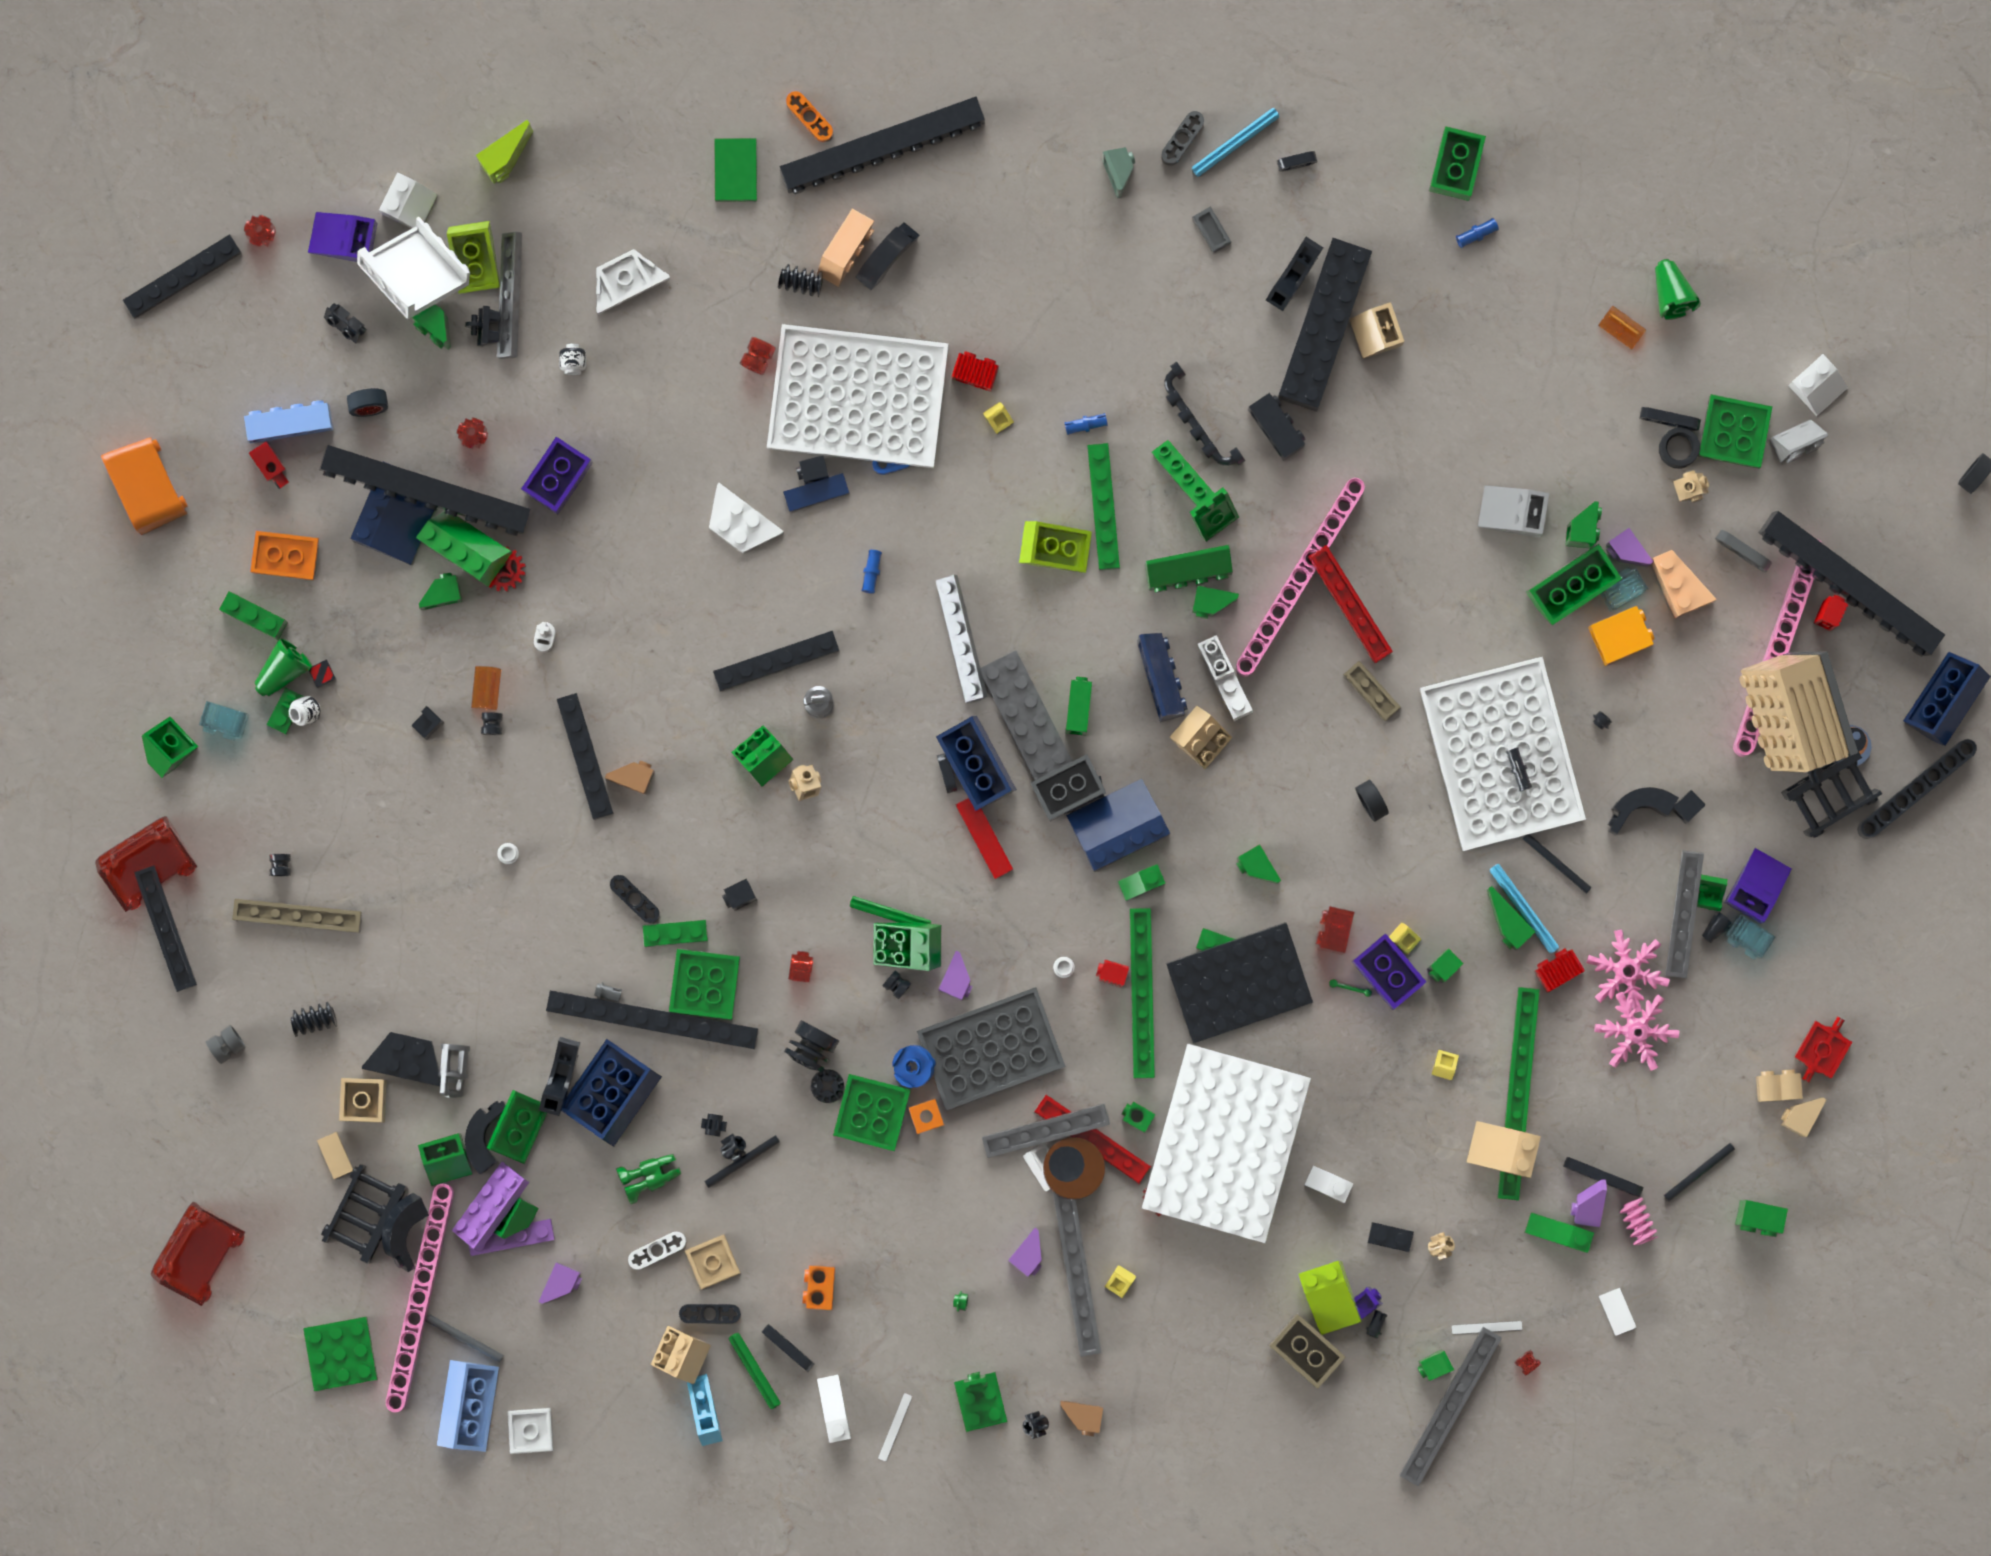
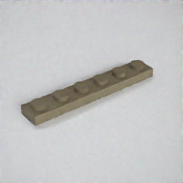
M235 899L232 920L360 933L362 912Z

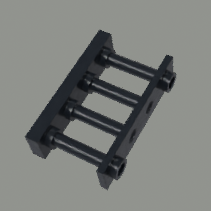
M1859 751L1857 754L1834 761L1820 768L1823 780H1832L1846 805L1840 810L1834 811L1821 788L1822 783L1812 785L1809 775L1781 792L1785 800L1797 803L1810 828L1803 831L1806 836L1816 838L1825 832V828L1865 804L1871 805L1875 803L1878 797L1882 795L1881 790L1870 789L1859 770L1857 761L1862 758ZM1845 768L1850 769L1864 794L1855 801L1852 800L1839 777V772ZM1808 790L1814 791L1828 816L1818 823L1803 798V793Z
M360 1164L359 1167L355 1166L350 1175L352 1181L330 1225H325L321 1235L324 1236L322 1241L328 1243L330 1238H333L359 1251V1254L362 1255L360 1260L368 1264L371 1262L382 1240V1230L386 1217L391 1209L403 1198L408 1187L401 1183H398L397 1186H390L363 1173L366 1166ZM359 1180L387 1193L388 1197H390L388 1204H383L382 1206L354 1192ZM349 1200L379 1213L378 1216L381 1218L378 1224L374 1223L372 1225L344 1211ZM342 1219L369 1232L371 1238L368 1244H362L336 1231L335 1228L339 1220Z

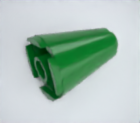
M1669 259L1659 261L1655 267L1661 318L1673 320L1686 316V311L1690 309L1692 312L1697 310L1701 305L1700 299L1676 263Z
M281 638L276 643L254 682L256 685L255 690L262 696L273 695L312 667L303 652L300 655L296 651L297 647L284 638Z

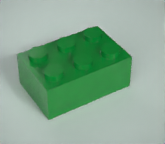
M1445 126L1429 192L1469 201L1472 196L1486 136Z

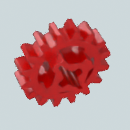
M516 550L512 551V554L502 566L506 565L510 574L507 572L500 574L499 571L489 585V588L492 589L496 586L497 592H500L501 588L509 592L510 586L516 589V582L522 584L520 576H526V573L521 570L526 567V564L520 563L523 557H516L518 553ZM514 561L516 562V565H517V572H516V573H515V572L513 571V569H512V565L514 564ZM502 579H511L509 582L499 583Z

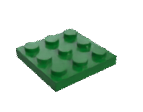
M1711 394L1709 396L1698 457L1760 469L1773 407Z
M677 949L669 1012L732 1020L740 956Z
M849 1074L833 1136L895 1152L911 1090Z
M367 1317L303 1328L314 1391L378 1380Z

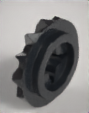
M824 1069L823 1073L819 1071L812 1078L811 1092L820 1102H835L844 1092V1080L838 1072ZM821 1079H823L826 1082H830L833 1079L835 1080L831 1085L834 1093L828 1090L820 1093V1091L824 1087Z

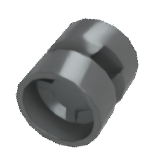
M231 1025L223 1029L220 1036L215 1035L206 1041L209 1050L220 1064L230 1059L231 1053L237 1054L246 1048L243 1040Z

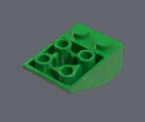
M874 923L873 965L925 971L941 967L942 925L927 923Z

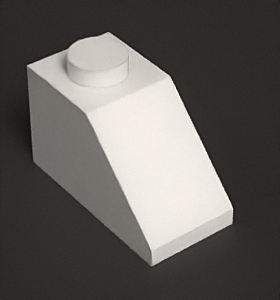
M1313 1166L1305 1186L1345 1203L1353 1183Z

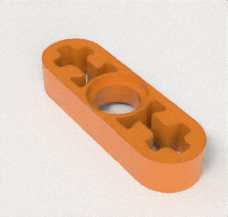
M798 91L789 93L786 103L790 111L818 141L828 142L831 140L833 129L826 119L802 93ZM793 97L795 99L801 98L799 102L804 109H802L800 114H798L800 108L796 104L791 105V98ZM811 111L816 115L813 122H806L803 117L806 112ZM819 120L822 121L819 123L822 129L828 128V136H819L820 130L815 126Z

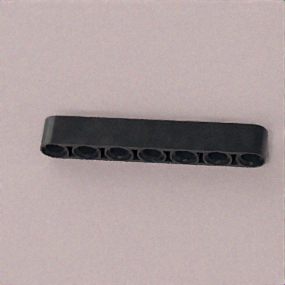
M1964 739L1955 744L1860 822L1857 828L1859 836L1864 839H1870L1878 835L1973 757L1977 751L1975 742L1970 739ZM1962 744H1967L1970 747L1968 755L1962 753ZM1946 757L1953 759L1954 766L1952 768L1945 765ZM1930 770L1938 774L1936 781H1932L1929 778ZM1915 783L1919 784L1922 788L1919 795L1915 794L1912 790ZM1898 797L1904 798L1906 802L1904 808L1897 806L1896 799ZM1882 810H1886L1889 813L1888 821L1881 819L1880 812ZM1866 823L1871 824L1873 827V833L1870 835L1864 831Z

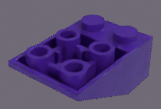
M316 212L308 253L357 262V254L360 249L365 247L368 252L373 250L378 223L375 219L356 215Z
M1754 848L1724 903L1760 924L1764 923L1774 907L1792 868Z

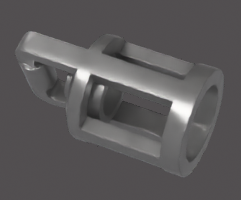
M821 686L809 689L803 698L806 711L814 718L827 717L834 708L831 692Z
M441 1044L440 1072H438V1076L441 1077L440 1094L447 1098L462 1097L464 1079L468 1078L466 1070L470 1046ZM451 1050L459 1051L457 1071L449 1070ZM448 1082L456 1083V1090L447 1089Z

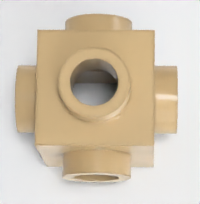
M1695 470L1682 474L1683 478L1673 481L1679 501L1691 500V502H1696L1704 499L1703 495L1709 493L1708 479L1706 476H1703V473H1695Z
M813 765L796 767L792 771L789 785L791 790L795 791L798 800L801 801L819 795L821 789L819 772L814 770Z

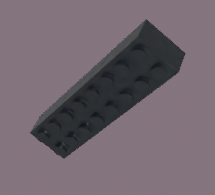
M1332 238L1278 399L1315 412L1318 411L1372 254L1371 250Z

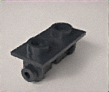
M333 303L330 308H326L324 318L330 326L336 327L346 339L352 340L356 344L359 335L362 336L367 330L364 327L365 325L354 316L348 321L346 318L350 313L340 304L336 305Z

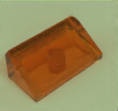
M1614 306L1609 309L1598 324L1599 327L1631 350L1646 331L1644 327Z
M475 666L471 708L497 710L501 677L500 668Z

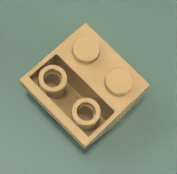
M1391 302L1367 310L1349 319L1363 359L1401 347L1404 344Z
M1196 706L1170 738L1180 749L1206 769L1232 739V736L1209 713Z
M667 1326L651 1365L678 1379L694 1384L711 1345Z

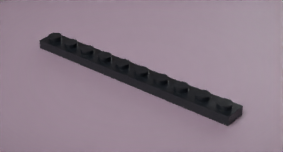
M551 990L546 1008L547 1012L754 1050L758 1034V1028Z

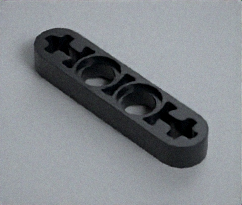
M1566 1157L1563 1167L1594 1180H1606V1185L1636 1197H1640L1644 1189L1640 1185L1570 1157Z

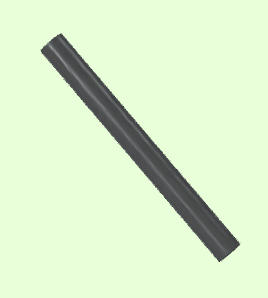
M431 1314L428 1315L427 1323L497 1362H501L503 1354Z

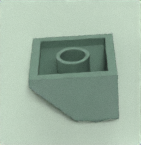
M1126 147L1104 151L1102 162L1117 199L1122 197L1133 172V164L1136 163L1132 152L1128 153Z

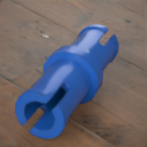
M1491 218V220L1478 226L1474 225L1470 230L1457 235L1456 241L1460 248L1476 240L1481 241L1484 236L1498 231V224L1495 219Z
M1105 413L1091 417L1082 416V419L1064 422L1067 435L1081 431L1090 432V429L1108 426Z
M878 550L868 551L867 565L863 570L865 576L862 592L875 593L877 576L880 575L879 564L882 552Z

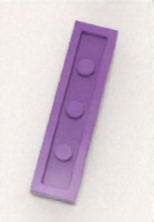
M547 1219L532 1222L528 1228L505 1239L493 1233L479 1252L469 1246L470 1255L474 1256L555 1240L552 1221Z

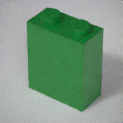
M1076 677L1075 680H1071L1065 734L1087 735L1092 682L1088 681L1087 677Z

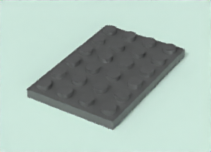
M1036 987L917 1031L922 1047L935 1059L936 1065L933 1077L946 1111L1066 1067Z

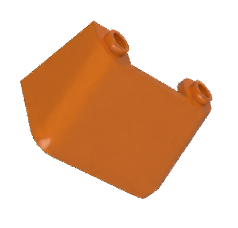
M151 437L101 455L131 523L141 535L186 515L187 511L185 508L188 507L183 495L179 497L163 466L159 457V451L162 449L157 439L153 440Z

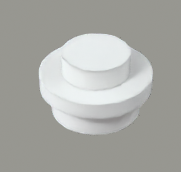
M505 843L498 849V858L504 864H512L519 857L517 847L511 843Z
M1060 957L1055 961L1053 969L1058 977L1067 978L1073 974L1075 966L1070 958Z

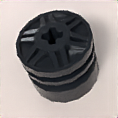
M801 1020L795 1030V1033L802 1038L801 1041L790 1040L789 1043L797 1048L793 1051L786 1047L784 1052L793 1061L802 1066L823 1073L825 1068L817 1064L818 1060L820 1059L828 1063L829 1060L822 1055L823 1051L833 1053L840 1040Z

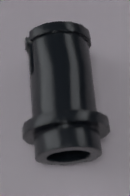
M1375 1310L1369 1327H1366V1334L1378 1339L1379 1335H1382L1381 1329L1388 1315Z

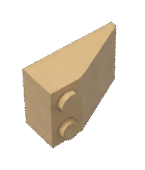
M1476 1121L1466 1162L1531 1178L1541 1136Z

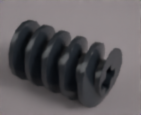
M787 264L785 269H781L778 289H781L783 284H785L786 291H789L791 286H793L794 293H797L801 288L803 295L809 290L811 297L817 292L819 298L823 283V272L820 271L818 276H815V271L812 269L808 275L805 267L800 273L798 266H795L793 271H791L790 264Z
M326 1002L325 1009L318 1004L317 1011L312 1006H309L308 1013L304 1008H301L300 1015H298L296 1010H293L291 1025L295 1037H298L299 1031L302 1035H306L307 1028L311 1033H314L315 1026L319 1031H322L323 1024L327 1029L331 1028L332 1022L337 1027L336 1015L329 1002Z

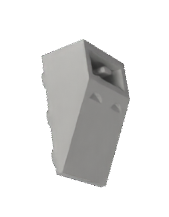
M1808 420L1772 437L1770 442L1780 463L1785 460L1787 463L1798 459L1803 453L1807 455L1818 450L1825 443L1824 439L1828 437V434L1812 420Z
M1485 485L1478 527L1540 538L1543 534L1549 493Z

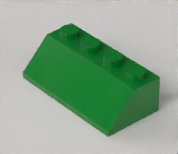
M444 511L428 520L416 538L488 587L512 554L509 549L458 516H449L444 514Z
M1598 544L1527 590L1526 593L1537 610L1551 625H1554L1622 580L1600 544Z
M1229 545L1147 560L1145 562V571L1149 591L1154 590L1155 593L1164 592L1170 586H1175V589L1188 586L1187 583L1196 582V585L1205 584L1211 578H1216L1217 581L1228 579L1229 575L1233 573Z

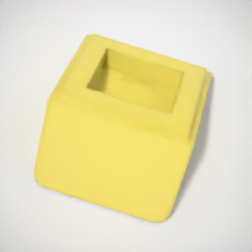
M1001 402L983 413L996 434L1014 423Z
M1401 923L1389 936L1394 944L1407 955L1421 940L1404 923Z
M1438 1050L1432 1075L1452 1080L1459 1055Z
M1118 1265L1106 1283L1105 1288L1123 1298L1136 1276Z

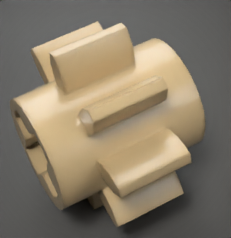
M1442 1232L1430 1237L1431 1242L1428 1244V1250L1433 1257L1438 1256V1260H1442L1452 1256L1451 1251L1454 1250L1455 1244L1450 1236H1445V1233Z

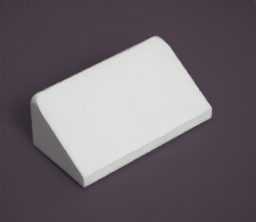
M1042 1143L1023 1155V1158L1044 1191H1048L1050 1188L1044 1179L1043 1163L1049 1148L1045 1143Z
M1620 1288L1599 1296L1615 1336L1636 1328Z

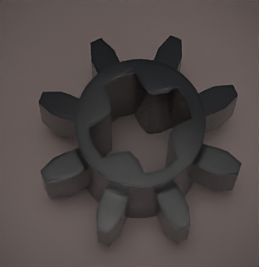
M708 1113L707 1119L702 1118L701 1128L705 1129V1135L720 1137L721 1131L726 1132L727 1122L723 1121L722 1115Z
M732 1133L721 1141L723 1144L721 1153L726 1159H732L735 1162L746 1155L744 1151L746 1142L741 1136H735Z
M1039 1411L1025 1415L1026 1420L1022 1425L1025 1434L1032 1436V1439L1046 1435L1045 1430L1049 1427V1421L1045 1415H1040Z

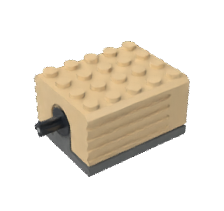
M1788 652L1741 670L1742 676H1740L1739 680L1742 687L1747 690L1746 703L1753 710L1752 723L1755 728L1759 729L1758 743L1761 748L1765 749L1766 756H1764V762L1771 771L1808 772L1811 784L1814 785L1824 781L1820 767L1858 753L1828 652Z

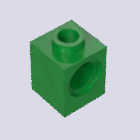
M1134 1101L1131 1105L1127 1103L1121 1113L1124 1116V1122L1143 1133L1146 1132L1155 1116L1153 1112ZM1134 1110L1142 1112L1143 1119L1141 1122H1134L1131 1119V1113Z

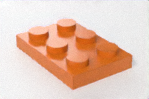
M256 531L250 572L314 581L319 538Z

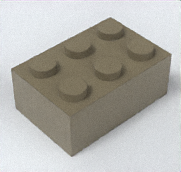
M1297 1313L1268 1345L1317 1389L1346 1358Z

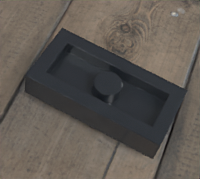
M1372 1222L1367 1243L1409 1252L1414 1232Z

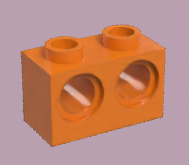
M809 1265V1270L805 1269L804 1282H808L807 1291H803L802 1304H806V1308L832 1310L835 1267ZM816 1271L825 1273L826 1278L824 1282H815L813 1275ZM815 1292L823 1294L824 1301L821 1304L813 1303L812 1295Z

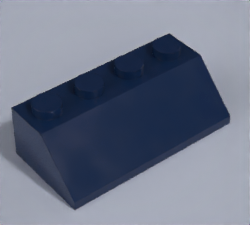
M1948 652L1903 722L1930 740L1946 746L1991 676L1979 664Z
M971 716L936 736L975 811L1017 790L977 716Z

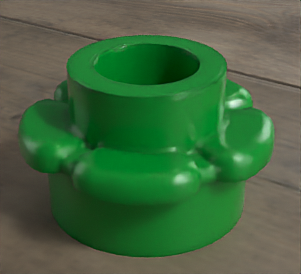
M960 1291L959 1295L955 1294L953 1307H957V1312L960 1310L966 1311L968 1294Z

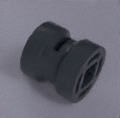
M483 712L481 716L483 720L481 734L502 735L500 722L503 719V714Z
M270 854L269 861L272 867L269 869V876H291V869L289 868L291 854Z
M895 970L882 986L886 990H891L893 996L899 1000L912 983L902 979L900 973Z

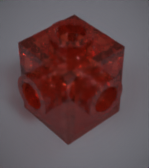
M252 215L251 220H247L244 232H246L245 236L248 238L249 243L258 247L261 245L268 247L276 233L275 226L270 222V218L259 215V217ZM258 226L262 227L260 232H256Z
M472 417L471 420L465 418L464 423L460 422L456 434H458V439L462 442V446L473 449V447L480 449L481 445L485 444L489 433H487V428L483 425V421ZM470 428L475 429L473 435L468 434Z

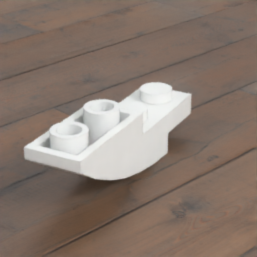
M1217 635L1198 643L1207 668L1233 721L1253 713Z

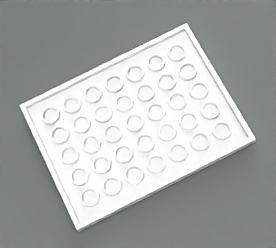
M782 324L767 449L934 468L949 344Z
M1543 657L1420 688L1462 851L1586 820ZM1517 747L1519 748L1524 765H1527L1528 769H1526L1532 785V788L1521 792L1519 791L1514 774H1511L1510 770H1512L1506 754V751Z
M1187 1044L1142 1208L1266 1243L1311 1078Z

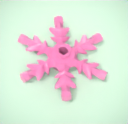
M1622 929L1616 930L1614 934L1617 942H1612V945L1618 950L1615 954L1621 957L1620 961L1614 963L1611 957L1608 961L1602 953L1599 954L1600 959L1588 955L1586 961L1588 964L1597 966L1595 971L1606 969L1605 974L1611 970L1616 974L1614 979H1607L1609 983L1599 985V988L1603 990L1595 998L1600 1003L1608 995L1610 999H1613L1615 989L1619 992V984L1625 983L1628 988L1624 994L1629 993L1627 1002L1632 999L1633 1010L1636 1009L1635 1013L1641 1012L1639 1000L1644 1001V997L1638 992L1642 989L1635 986L1636 981L1642 979L1645 986L1648 981L1654 989L1657 988L1656 984L1668 987L1670 979L1659 977L1661 971L1650 973L1651 969L1643 972L1640 968L1642 963H1649L1646 959L1657 957L1653 952L1661 944L1656 939L1648 947L1646 943H1643L1641 954L1637 950V958L1631 959L1628 956L1631 949H1627L1630 938L1624 940ZM1625 967L1631 969L1629 975L1624 974L1623 970Z
M1620 992L1616 994V998L1621 1006H1616L1615 1008L1623 1013L1620 1017L1626 1018L1627 1024L1621 1026L1616 1021L1615 1025L1611 1021L1606 1020L1607 1025L1595 1024L1594 1032L1606 1033L1604 1038L1614 1034L1615 1038L1620 1034L1625 1036V1042L1617 1043L1621 1047L1611 1051V1053L1616 1054L1609 1062L1613 1067L1616 1068L1621 1059L1627 1062L1628 1051L1632 1053L1631 1046L1637 1044L1640 1046L1637 1054L1642 1052L1641 1063L1647 1061L1650 1071L1655 1070L1658 1066L1653 1057H1657L1658 1054L1649 1049L1653 1045L1646 1043L1647 1038L1652 1036L1657 1041L1658 1037L1667 1043V1037L1679 1038V1030H1668L1669 1024L1659 1029V1024L1653 1029L1648 1026L1649 1020H1655L1656 1018L1653 1016L1662 1012V1009H1658L1664 1001V998L1657 995L1652 1004L1647 1000L1646 1011L1642 1009L1643 1017L1638 1019L1634 1017L1636 1009L1632 1010L1633 1000L1630 999L1627 1002L1624 993ZM1641 1029L1640 1034L1635 1036L1634 1031Z

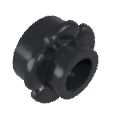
M1599 711L1596 715L1593 714L1595 718L1593 722L1601 730L1604 727L1609 729L1612 720L1602 711Z

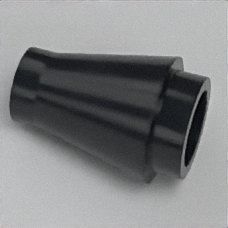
M1719 911L1717 915H1713L1702 936L1712 943L1730 928L1729 926L1732 922Z

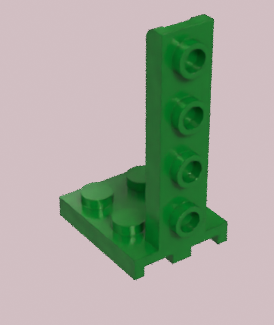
M1169 440L1152 451L1155 459L1197 506L1189 513L1201 537L1206 542L1239 518L1235 506L1224 487L1214 493Z
M980 1372L968 1374L967 1379L954 1382L966 1432L1008 1422L996 1372L980 1375Z

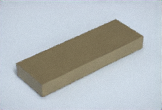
M1360 661L1343 674L1385 722L1401 708Z

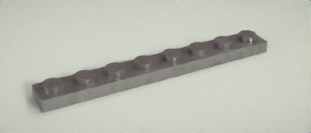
M1053 1192L1080 1357L1101 1353L1076 1200L1062 1198Z
M1482 1327L1399 1476L1419 1486L1502 1337Z

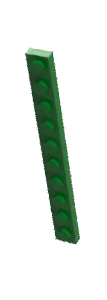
M1518 987L1504 1127L1526 1132L1540 989ZM1500 1171L1497 1199L1519 1201L1521 1176Z

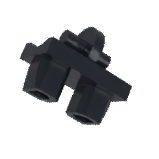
M483 306V308H479L478 315H471V322H465V327L471 328V336H477V346L483 347L499 341V332L489 330V323H499L500 312L491 310L490 306Z

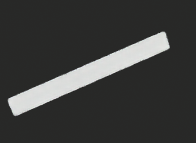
M1522 1322L1452 1325V1334L1477 1333L1481 1331L1482 1327L1492 1332L1522 1330Z
M906 1393L903 1395L878 1457L880 1460L886 1461L911 1401V1395Z

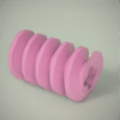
M1642 1197L1622 1205L1624 1208L1619 1212L1620 1214H1627L1623 1222L1631 1223L1626 1229H1634V1232L1630 1235V1238H1638L1633 1243L1634 1245H1641L1659 1237H1653L1657 1232L1656 1229H1649L1653 1225V1221H1646L1650 1214L1642 1213L1647 1208L1646 1205H1639L1643 1201Z

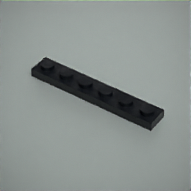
M229 234L123 299V302L135 319L240 255L241 251Z
M832 630L714 670L713 673L721 692L840 650Z
M574 693L558 698L557 703L592 818L596 820L612 815L614 813L578 694Z
M155 865L134 872L176 992L196 986V979Z

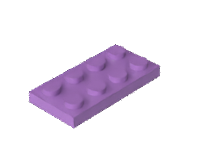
M501 1162L452 1231L479 1252L529 1182L507 1164Z

